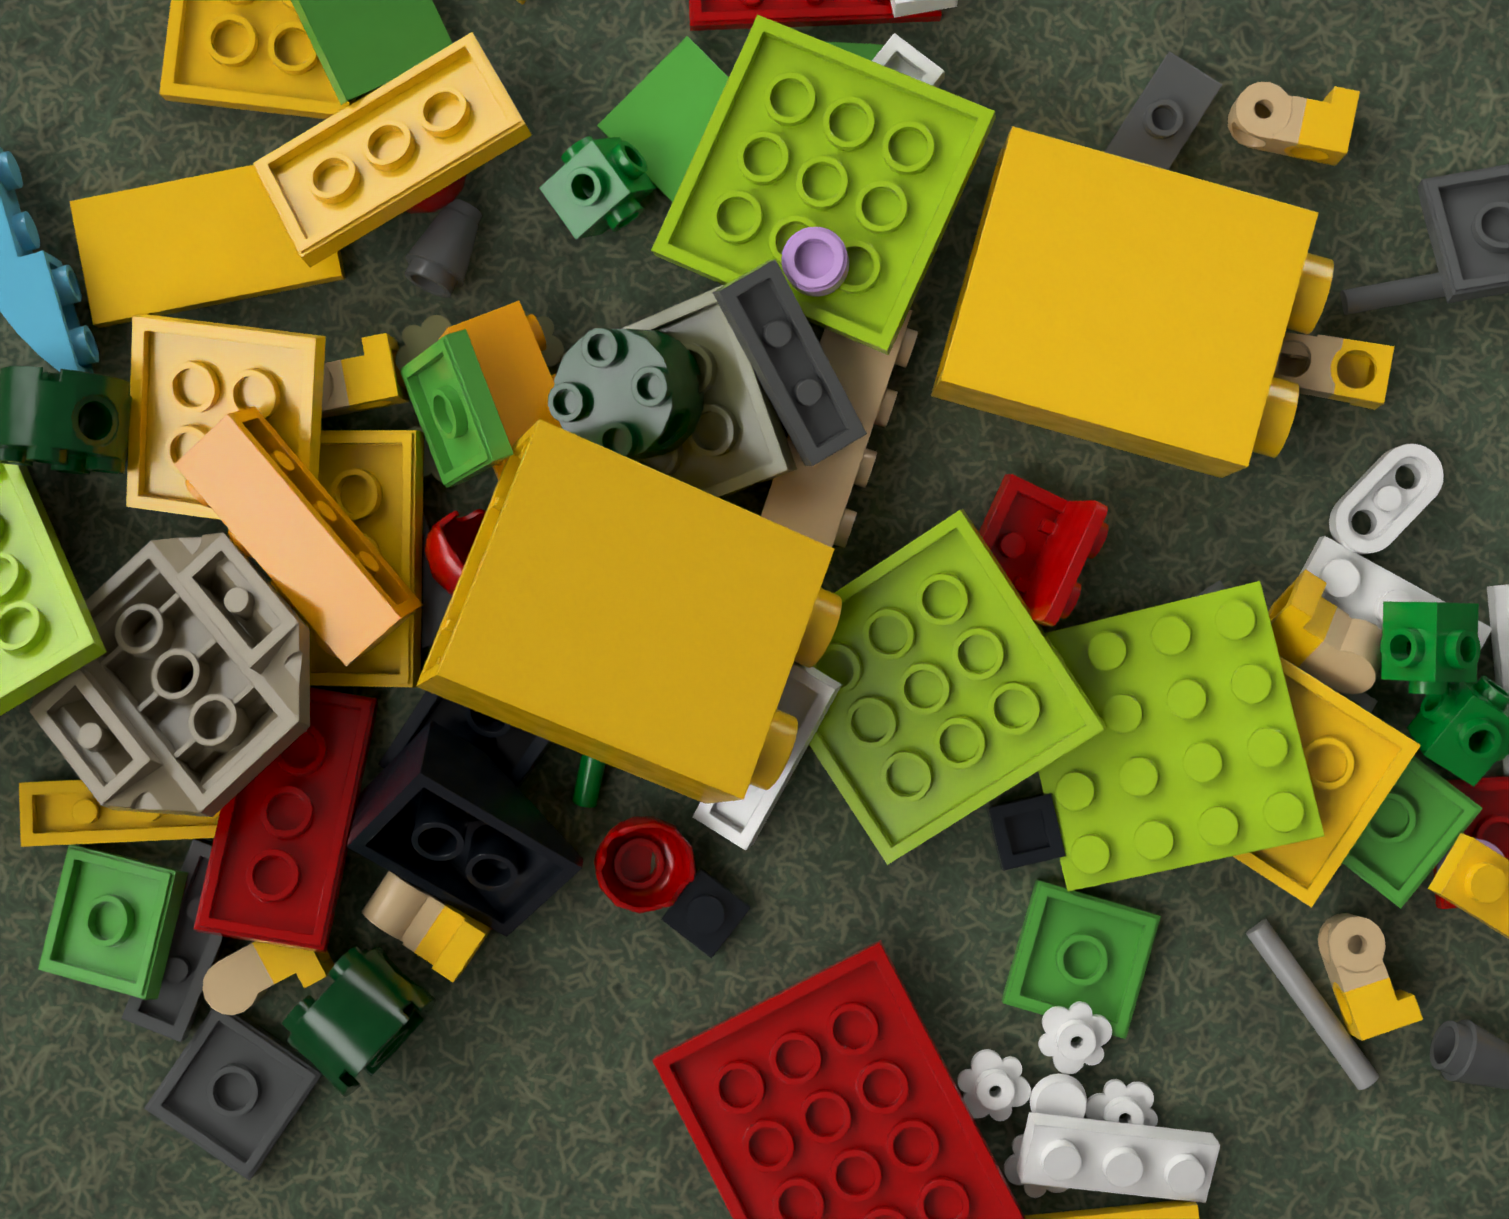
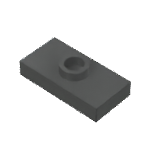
M1169 51L1105 152L1168 170L1222 84Z

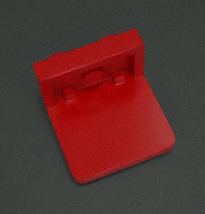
M1005 474L979 533L1028 606L1032 620L1040 625L1053 627L1060 618H1067L1073 611L1081 593V584L1077 582L1082 568L1087 558L1093 559L1098 554L1106 540L1109 525L1104 520L1108 512V506L1096 500L1067 501L1014 474Z

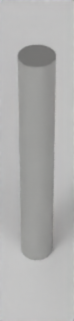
M1264 919L1246 932L1248 938L1356 1088L1363 1090L1374 1084L1378 1080L1379 1074L1268 920Z

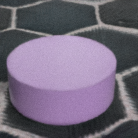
M807 227L796 232L787 241L782 252V268L789 283L798 292L807 296L819 297L834 292L842 285L849 271V256L844 243L833 231L823 227Z

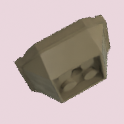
M225 533L205 534L202 537L151 540L85 601L107 652L36 694L29 711L101 806L117 811L213 817L310 727V629L254 562L240 551ZM193 669V677L190 684L181 691L185 675Z

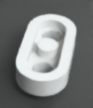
M1405 444L1385 452L1334 505L1329 518V528L1335 542L1360 555L1378 552L1389 546L1438 495L1442 487L1444 478L1443 468L1434 452L1418 444ZM1400 466L1408 467L1414 474V483L1410 489H1404L1396 482L1395 474ZM1357 511L1366 513L1371 520L1370 530L1365 535L1357 533L1352 527V517Z

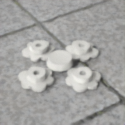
M1082 1001L1073 1003L1069 1010L1062 1006L1051 1007L1044 1013L1042 1018V1026L1046 1033L1040 1037L1038 1046L1044 1055L1052 1056L1053 1063L1061 1074H1052L1044 1077L1031 1091L1028 1081L1020 1076L1022 1074V1065L1017 1058L1008 1056L1001 1059L997 1052L984 1049L973 1056L971 1069L961 1071L957 1077L958 1086L964 1092L962 1097L973 1118H983L990 1114L994 1120L1004 1121L1010 1117L1012 1107L1022 1106L1030 1098L1032 1113L1084 1118L1086 1114L1088 1119L1156 1126L1158 1122L1157 1114L1151 1108L1154 1102V1095L1147 1084L1132 1082L1126 1086L1119 1079H1111L1104 1085V1093L1093 1094L1087 1099L1082 1084L1074 1077L1067 1075L1078 1072L1084 1063L1088 1065L1099 1064L1104 1057V1051L1101 1046L1106 1044L1112 1035V1027L1109 1021L1102 1015H1092L1090 1006ZM1073 1037H1080L1077 1042H1071ZM999 1086L996 1091H990L991 1087ZM1127 1113L1125 1118H1119L1120 1115ZM1024 1134L1015 1137L1012 1142L1014 1154L1009 1156L1004 1164V1172L1007 1179L1013 1184L1024 1185L1027 1195L1033 1198L1041 1197L1046 1190L1053 1193L1066 1191L1068 1188L1021 1183L1016 1172V1166Z

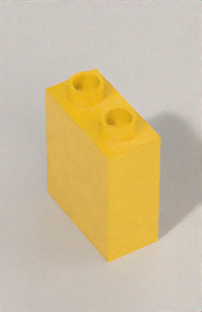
M1012 126L997 159L931 396L1219 478L1247 468L1252 452L1275 458L1282 450L1289 435L1299 398L1298 383L1273 377L1286 329L1304 334H1310L1313 331L1324 309L1333 278V260L1308 253L1319 212Z
M539 419L512 446L514 454L507 458L416 687L705 804L744 800L749 784L763 790H769L782 774L791 755L797 735V718L777 709L792 665L796 662L808 668L813 667L821 659L829 646L840 618L842 608L841 597L821 588L835 549Z

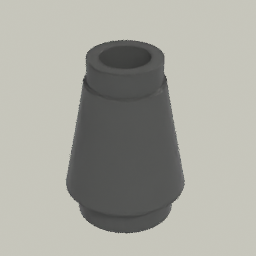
M456 198L453 202L442 208L405 258L409 265L405 271V277L426 292L443 298L451 297L455 287H462L464 285L479 229L478 225L483 217L482 213L471 204Z
M1463 1019L1459 1022L1448 1020L1437 1029L1430 1047V1062L1433 1068L1441 1071L1446 1080L1509 1089L1508 1043L1468 1019Z

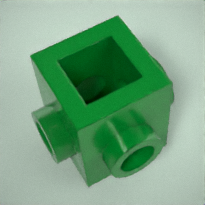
M587 136L569 147L561 156V160L565 165L539 187L576 240L601 235L610 228L613 232H616L626 227L644 211L640 202L656 189L645 173L647 171L646 161L633 145L627 141H622L620 137L593 139L592 136Z
M1383 601V630L1380 642L1382 657L1381 679L1409 681L1408 693L1449 695V682H1477V662L1481 652L1478 638L1479 603Z
M1481 676L1477 682H1449V695L1426 694L1421 703L1420 712L1406 728L1414 741L1421 745L1419 749L1424 756L1472 786H1475L1495 762L1504 759L1509 754V693L1485 676Z

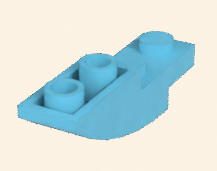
M0 147V312L30 347L59 372L60 369L94 373L91 364L99 362V351L89 327L86 325L80 327L74 303L82 300L78 279L70 265L63 266L62 261L43 250L33 253L32 250L40 248V238L32 217L27 211L21 212L15 190L23 186L21 172L10 151L4 152Z

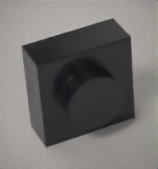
M1042 793L986 807L1000 867L1003 871L1066 856L1051 793L1045 795Z
M700 867L695 874L694 881L688 883L675 904L669 907L661 920L712 959L750 910L751 906Z

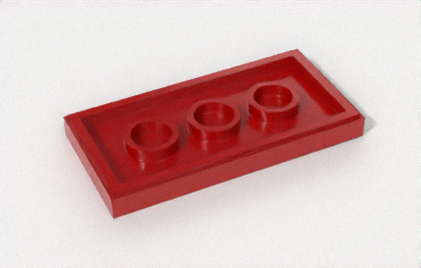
M310 688V727L220 810L193 928L195 931L322 953L327 952L348 852L347 843L360 795L378 707L376 698Z

